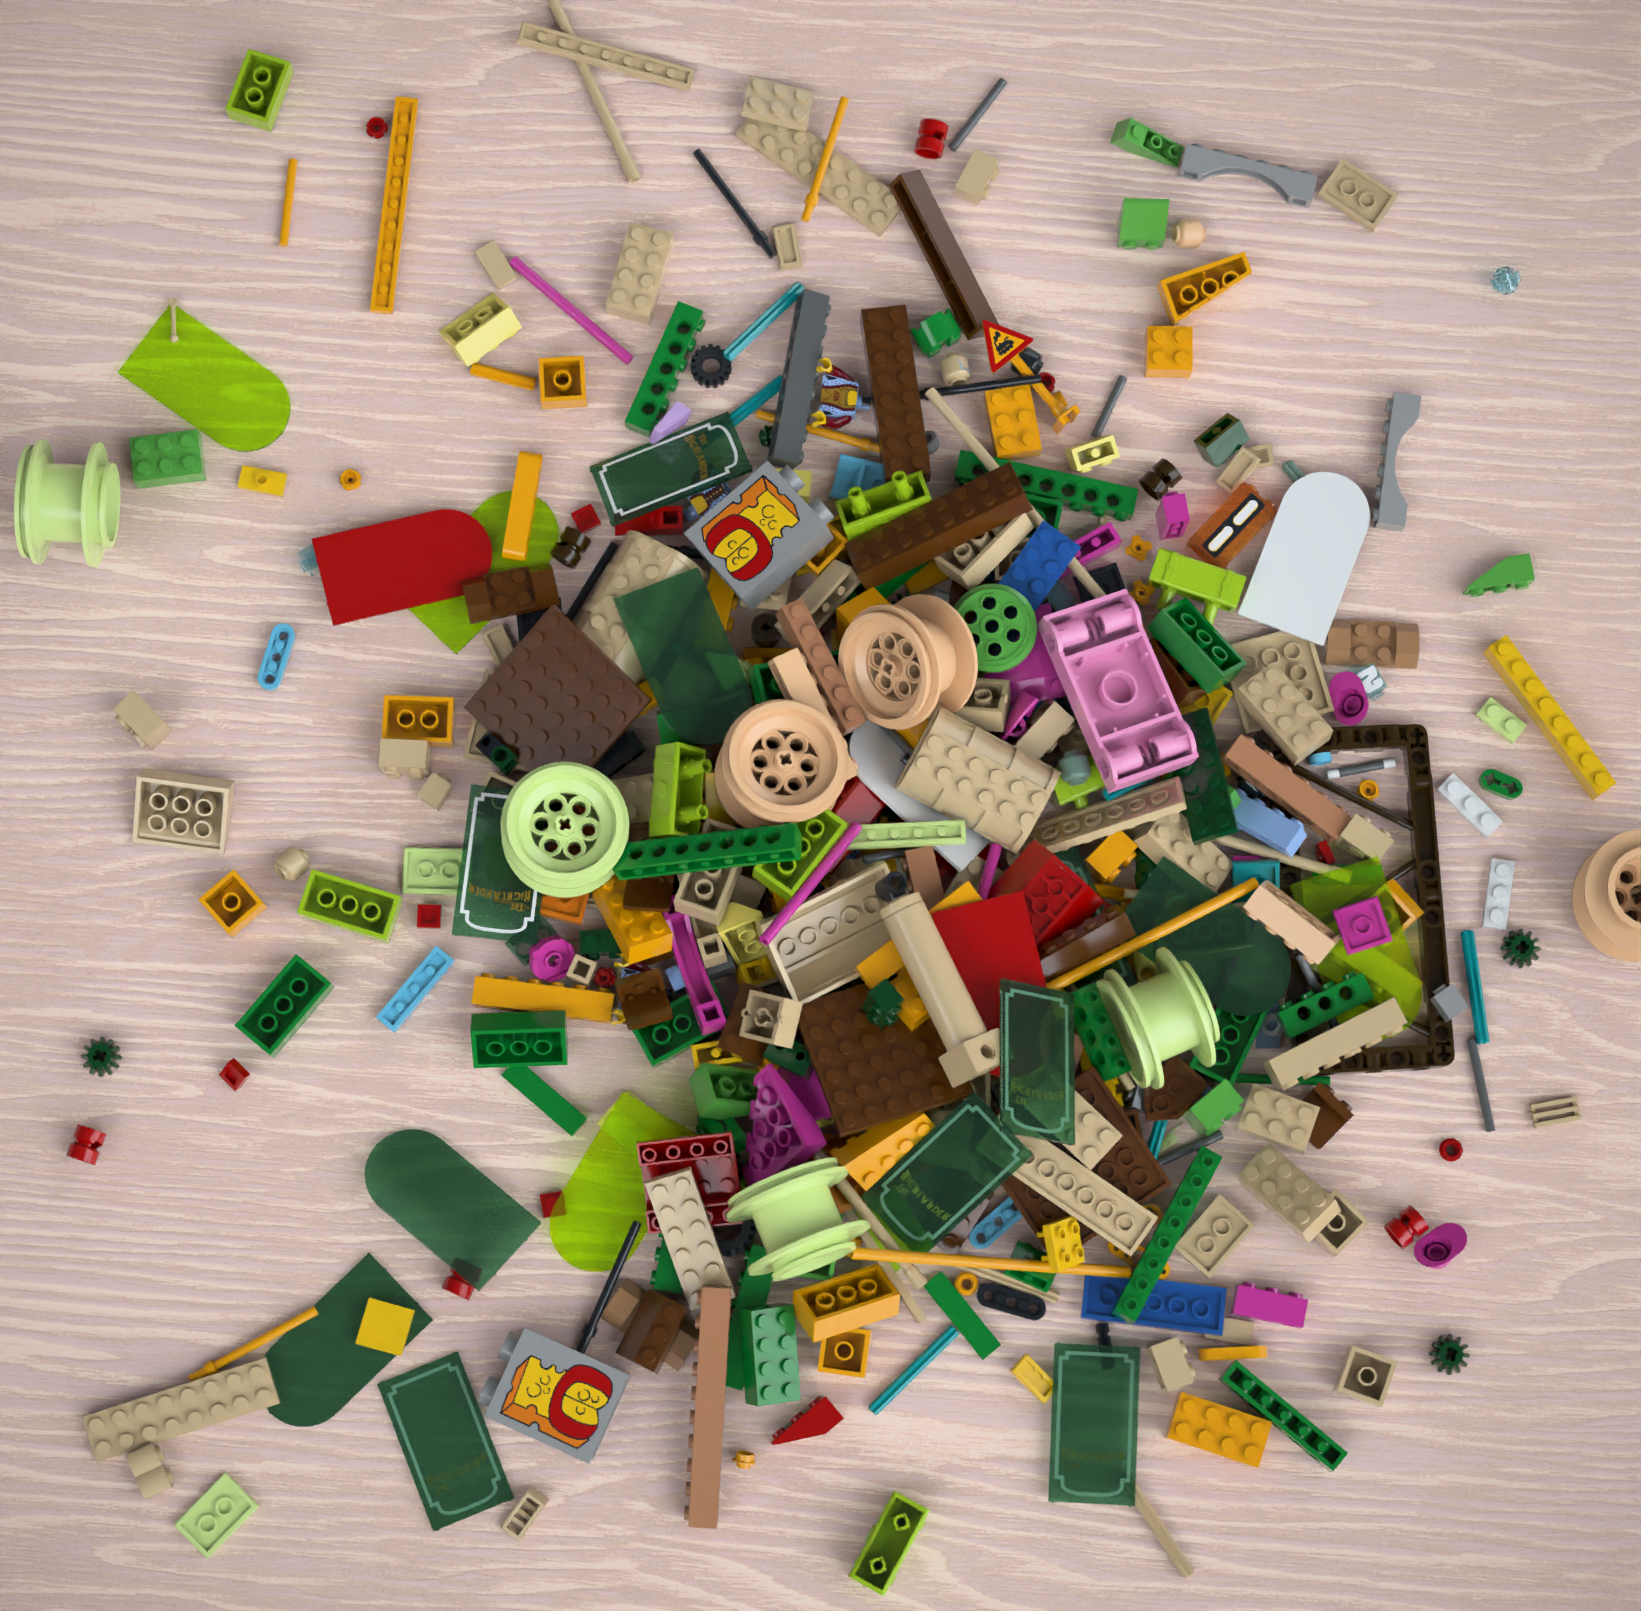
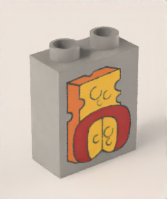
M768 460L684 533L693 547L751 611L834 539L827 527V524L834 518L829 509L817 497L807 504L797 493L805 486L798 475L788 465L778 472Z
M525 1327L521 1336L509 1332L498 1355L499 1359L508 1362L501 1380L489 1376L478 1399L479 1403L488 1407L484 1416L591 1464L631 1376Z

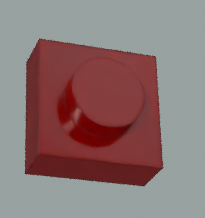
M591 503L570 513L578 530L583 534L601 526V522Z
M1324 840L1315 846L1316 851H1314L1317 861L1328 865L1334 864L1336 859L1327 841Z
M418 904L417 928L441 929L442 906Z
M235 1058L231 1059L219 1074L234 1091L240 1089L250 1075Z
M563 1191L540 1194L543 1218L567 1215Z

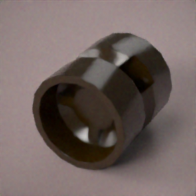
M1165 458L1160 459L1152 467L1153 472L1148 471L1139 480L1144 491L1156 501H1160L1169 492L1168 487L1173 488L1182 480V476L1177 468Z
M566 526L560 536L561 542H556L550 551V555L561 564L575 569L581 560L580 553L586 552L591 544V540L580 531Z
M771 613L759 614L752 622L751 636L753 642L758 647H774L780 641L781 634L774 626L778 619Z

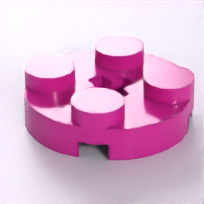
M560 935L546 937L529 949L530 969L539 979L546 980L547 982L558 981L567 975L575 956L574 948ZM552 955H557L554 957V962L550 963L548 961Z

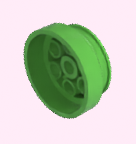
M985 584L969 590L957 601L954 609L963 619L968 612H975L977 614L975 623L966 624L972 635L980 637V643L976 646L978 671L985 673L1005 672L1017 667L1029 656L1037 638V620L1032 606L1021 593L1005 585ZM985 599H995L996 606L992 610L985 609L983 607ZM1008 607L1017 609L1018 613L1015 618L1008 619L1005 617L1004 612ZM996 621L999 624V628L995 633L986 631V624L988 622ZM1011 630H1017L1020 633V638L1016 642H1010L1007 639V634ZM992 644L1001 646V653L998 656H991L988 653V649Z

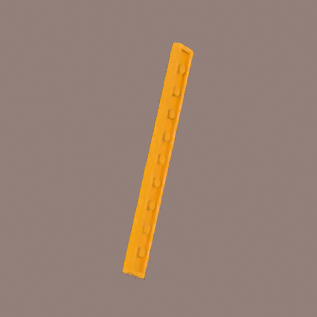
M398 96L395 98L370 304L371 313L393 315L419 104L418 98Z

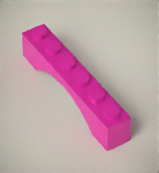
M676 894L672 895L670 910L666 913H661L673 933L672 951L701 1034L704 1036L723 1030L726 1019L701 960L689 915L675 911L673 901Z

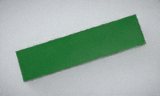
M527 1066L508 1067L501 1075L570 1136L573 1137L586 1122L587 1118Z
M942 1271L923 1286L982 1360L1001 1346L999 1341Z

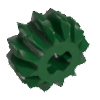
M1519 929L1517 934L1514 931H1510L1509 937L1502 939L1506 945L1501 946L1500 950L1507 951V954L1502 956L1503 960L1511 959L1509 966H1513L1517 962L1518 969H1521L1524 964L1530 967L1532 960H1538L1539 956L1534 952H1539L1541 947L1534 946L1539 940L1538 938L1530 939L1532 936L1531 931H1528L1525 936L1523 929ZM1519 944L1522 945L1521 948L1523 946L1525 948V951L1519 953L1520 950H1516V946Z
M100 1037L99 1044L95 1039H92L91 1044L93 1047L90 1048L85 1045L84 1049L88 1051V1054L81 1055L82 1059L88 1060L83 1064V1067L90 1068L89 1073L91 1075L98 1072V1076L103 1077L105 1071L107 1074L112 1075L111 1067L113 1066L116 1069L120 1067L115 1063V1060H122V1056L116 1054L120 1051V1047H113L114 1041L112 1039L106 1042L104 1037ZM100 1052L107 1055L106 1057L104 1056L105 1060L103 1062L97 1060V1058H100L98 1056Z
M1448 1334L1446 1340L1443 1336H1439V1344L1435 1342L1431 1344L1436 1349V1351L1429 1352V1356L1436 1357L1435 1360L1430 1362L1431 1365L1439 1363L1437 1371L1442 1372L1445 1368L1446 1375L1452 1374V1368L1456 1373H1460L1459 1365L1463 1367L1468 1365L1467 1362L1462 1360L1463 1358L1470 1357L1469 1353H1463V1350L1467 1349L1468 1345L1463 1344L1459 1346L1461 1342L1460 1337H1457L1453 1342L1452 1334ZM1447 1348L1448 1351L1452 1350L1454 1352V1354L1451 1356L1452 1361H1450V1358H1445V1355L1447 1354Z

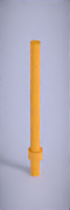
M843 96L840 97L810 192L806 194L804 200L805 207L801 221L809 223L813 209L817 207L819 201L818 193L849 99Z
M758 409L756 418L774 423L775 414ZM806 424V430L810 434L856 446L861 451L868 452L870 450L879 453L878 443L871 442L872 439L866 437L861 439Z
M313 1306L219 1359L208 1361L203 1364L204 1367L188 1375L189 1380L193 1381L218 1373V1369L318 1315L317 1309Z

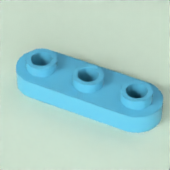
M281 623L273 628L257 679L260 686L267 691H273L280 686L296 635L293 628L288 624ZM283 633L288 634V638L285 640L280 639ZM275 655H281V659L276 662L273 660V657ZM269 676L274 677V681L272 683L266 682V679Z
M1010 1196L971 1230L969 1241L974 1248H987L1022 1217L1019 1210L1014 1211L1012 1209L1013 1201ZM995 1218L1002 1219L1001 1226H996L994 1224ZM978 1233L984 1234L985 1240L983 1242L977 1241L976 1236Z

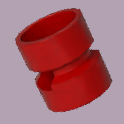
M922 119L918 130L920 137L916 139L915 154L927 159L936 160L942 158L945 145L943 141L946 140L948 125L935 119Z
M77 1124L73 1135L75 1142L70 1143L66 1156L96 1165L100 1154L97 1149L103 1146L107 1134Z
M1409 1205L1399 1213V1218L1394 1217L1386 1223L1384 1229L1401 1249H1405L1414 1241V1236H1421L1429 1229V1226L1420 1213Z
M455 1258L450 1268L452 1275L446 1277L441 1288L470 1300L475 1289L472 1284L478 1282L483 1270Z

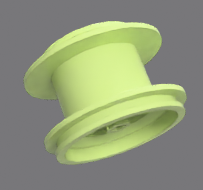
M46 439L37 440L35 445L27 444L22 451L18 464L14 497L15 535L20 555L23 558H30L34 564L41 565L47 558L51 542L83 544L88 566L98 567L102 561L105 548L111 549L114 546L118 532L120 479L116 464L108 462L105 446L101 442H94L92 444L86 465L54 463L52 449Z
M555 762L532 770L513 787L502 810V846L510 868L528 887L552 897H577L600 888L615 874L612 868L622 856L628 841L629 815L621 793L604 774L580 763ZM560 803L562 809L559 812H553L549 809V806ZM575 805H579L585 808L586 811L581 815H577L572 809ZM540 820L547 822V829L544 831L537 830L535 828L536 822ZM569 822L570 829L565 828L562 831L560 823L565 824ZM585 826H591L595 829V833L592 836H585L582 833V829ZM547 842H554L557 845V850L548 852L544 849V846ZM575 844L581 848V851L577 855H572L568 852V847Z
M1165 947L1157 949L1155 953L1158 975L1128 987L1122 977L1115 970L1110 969L1105 971L1104 979L1096 982L1098 991L1132 1070L1129 1071V1074L1136 1084L1143 1089L1149 1086L1154 1089L1162 1088L1164 1085V1075L1161 1062L1190 1049L1205 1067L1213 1066L1216 1062L1214 1043L1220 1039L1217 1018L1201 980L1187 961L1182 960L1178 962L1175 956Z
M836 1158L819 1159L782 1171L743 1189L728 1200L727 1203L731 1209L726 1214L728 1222H741L753 1219L767 1253L766 1256L748 1267L747 1271L750 1276L774 1272L772 1274L773 1281L790 1279L828 1265L856 1249L855 1242L850 1241L866 1232L870 1228V1224L867 1220L843 1224L829 1188L843 1180L849 1172L847 1167H837L839 1164Z

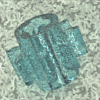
M1508 266L1497 269L1493 275L1494 279L1491 280L1494 290H1498V293L1501 292L1503 295L1515 292L1519 286L1518 282L1521 281L1518 271L1514 272V269Z

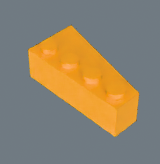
M1245 251L1160 280L1157 284V289L1170 325H1177L1247 279L1251 275L1252 270Z
M712 568L707 586L708 594L705 596L703 603V617L699 620L698 637H695L694 641L695 653L705 656L704 654L707 652L727 654L730 640H726L727 632H732L734 618H731L732 609L737 610L739 597L736 596L734 591Z
M923 1112L867 1129L868 1131L859 1137L853 1136L848 1139L847 1145L841 1149L836 1147L830 1153L842 1166L847 1167L849 1174L867 1191L925 1137L935 1125Z

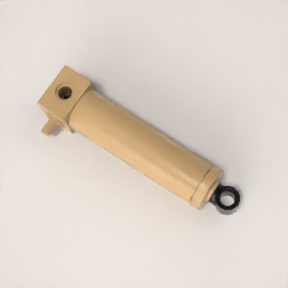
M892 871L875 884L877 896L887 902V906L882 908L879 914L947 1050V1053L938 1057L954 1088L1004 1063V1038L999 1028L987 1031L920 893L906 894V878L900 872ZM1007 1041V1060H1006V1061H1008V1060H1010V1059L1013 1058V1057H1012V1054H1011V1052H1010V1050H1009V1046H1010V1045H1009V1042H1008V1041Z

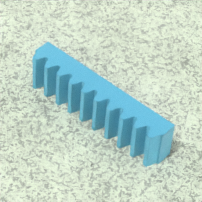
M435 946L376 1018L391 1031L397 1032L400 1026L405 1023L406 1019L411 1016L412 1012L424 1000L425 996L430 993V990L435 987L436 983L453 966L455 961L438 946Z

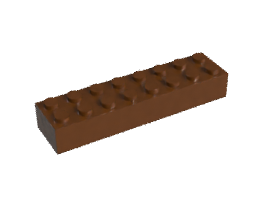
M906 304L861 309L860 325L884 483L892 481V475L896 471H903L906 475L920 470L925 482L928 483L931 477V467Z
M1008 462L845 543V547L856 574L867 591L985 534V532H989L1013 520L1015 517L1033 510L1012 464Z

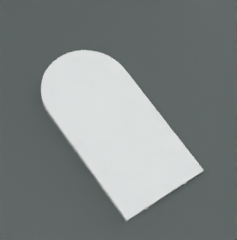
M1316 472L1298 479L1289 487L1276 514L1238 615L1315 644L1324 645L1370 522V509L1367 499L1362 490L1353 481L1337 473Z
M866 720L860 729L853 731L848 742V754L857 763V776L905 822L952 820L894 788L905 767L900 761L905 753L878 724ZM966 827V844L933 846V848L958 872H961L991 840Z

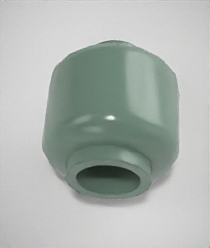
M1078 750L1065 752V757L1061 758L1058 762L1060 772H1062V781L1068 783L1069 786L1086 783V779L1091 775L1087 756L1085 754H1078Z

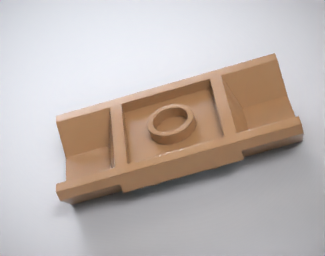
M1333 620L1327 634L1325 665L1371 667L1373 665L1375 668L1417 669L1420 635L1418 624L1367 620Z
M627 1278L605 1308L601 1318L625 1334L647 1291ZM686 1319L664 1362L676 1371H679L693 1350L694 1339L699 1338L700 1329H695V1325Z

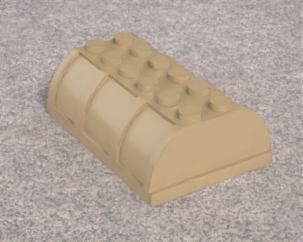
M629 530L625 534V541L612 563H609L605 568L604 576L589 602H586L582 607L581 615L575 625L639 686L647 681L707 578L708 573L679 551L640 532Z
M938 705L894 788L952 820H965L967 828L1017 854L1031 833L1062 772Z
M877 861L871 864L869 868L847 879L843 878L835 882L833 886L805 899L769 945L763 944L775 974L790 999L803 1002L804 1005L859 977L860 975L854 967L892 939L879 914V911L887 906V902L881 900L875 892L877 881L890 873L885 861ZM778 914L756 922L759 937Z

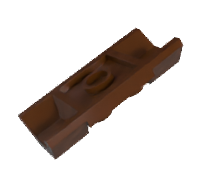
M550 563L529 568L525 566L460 581L470 624L549 609L552 605L560 606L555 576Z

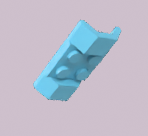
M841 454L829 497L840 500L849 496L848 492L853 487H860L862 491L884 484L881 464Z

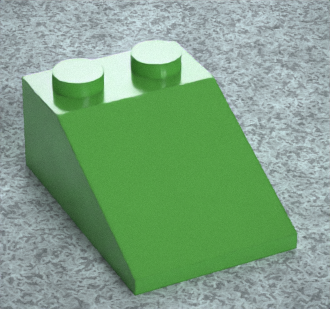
M1124 198L1118 218V247H1123L1127 250L1136 249L1137 247L1157 250L1159 247H1163L1169 199Z
M702 1063L689 1078L699 1117L721 1120L750 1115L751 1100L757 1099L758 1087L753 1086L754 1076L760 1071Z

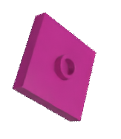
M1378 896L1332 910L1347 955L1393 941Z

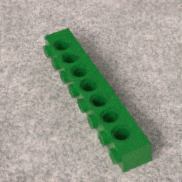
M960 450L954 482H958V485L962 486L978 478L973 474V470L977 468L982 469L985 474L989 471L973 452ZM992 457L999 466L1010 462L1018 478L1028 480L1029 485L1023 487L1026 494L1063 501V506H1067L1075 512H1082V510L1090 511L1092 515L1104 517L1106 514L1120 522L1131 521L1138 494L1137 488ZM1047 483L1051 486V490L1042 491L1039 485ZM1069 488L1074 494L1072 496H1065L1061 490ZM1092 493L1096 499L1094 501H1087L1084 498V494ZM1114 498L1117 500L1118 505L1110 506L1106 500Z
M782 823L781 825H761L757 828H737L732 831H714L706 834L694 833L681 837L670 836L656 840L646 839L639 842L627 841L622 856L612 870L620 881L801 860L802 834L796 823Z
M1204 1146L1197 1150L1111 1312L1112 1315L1130 1325L1136 1322L1222 1160V1156Z

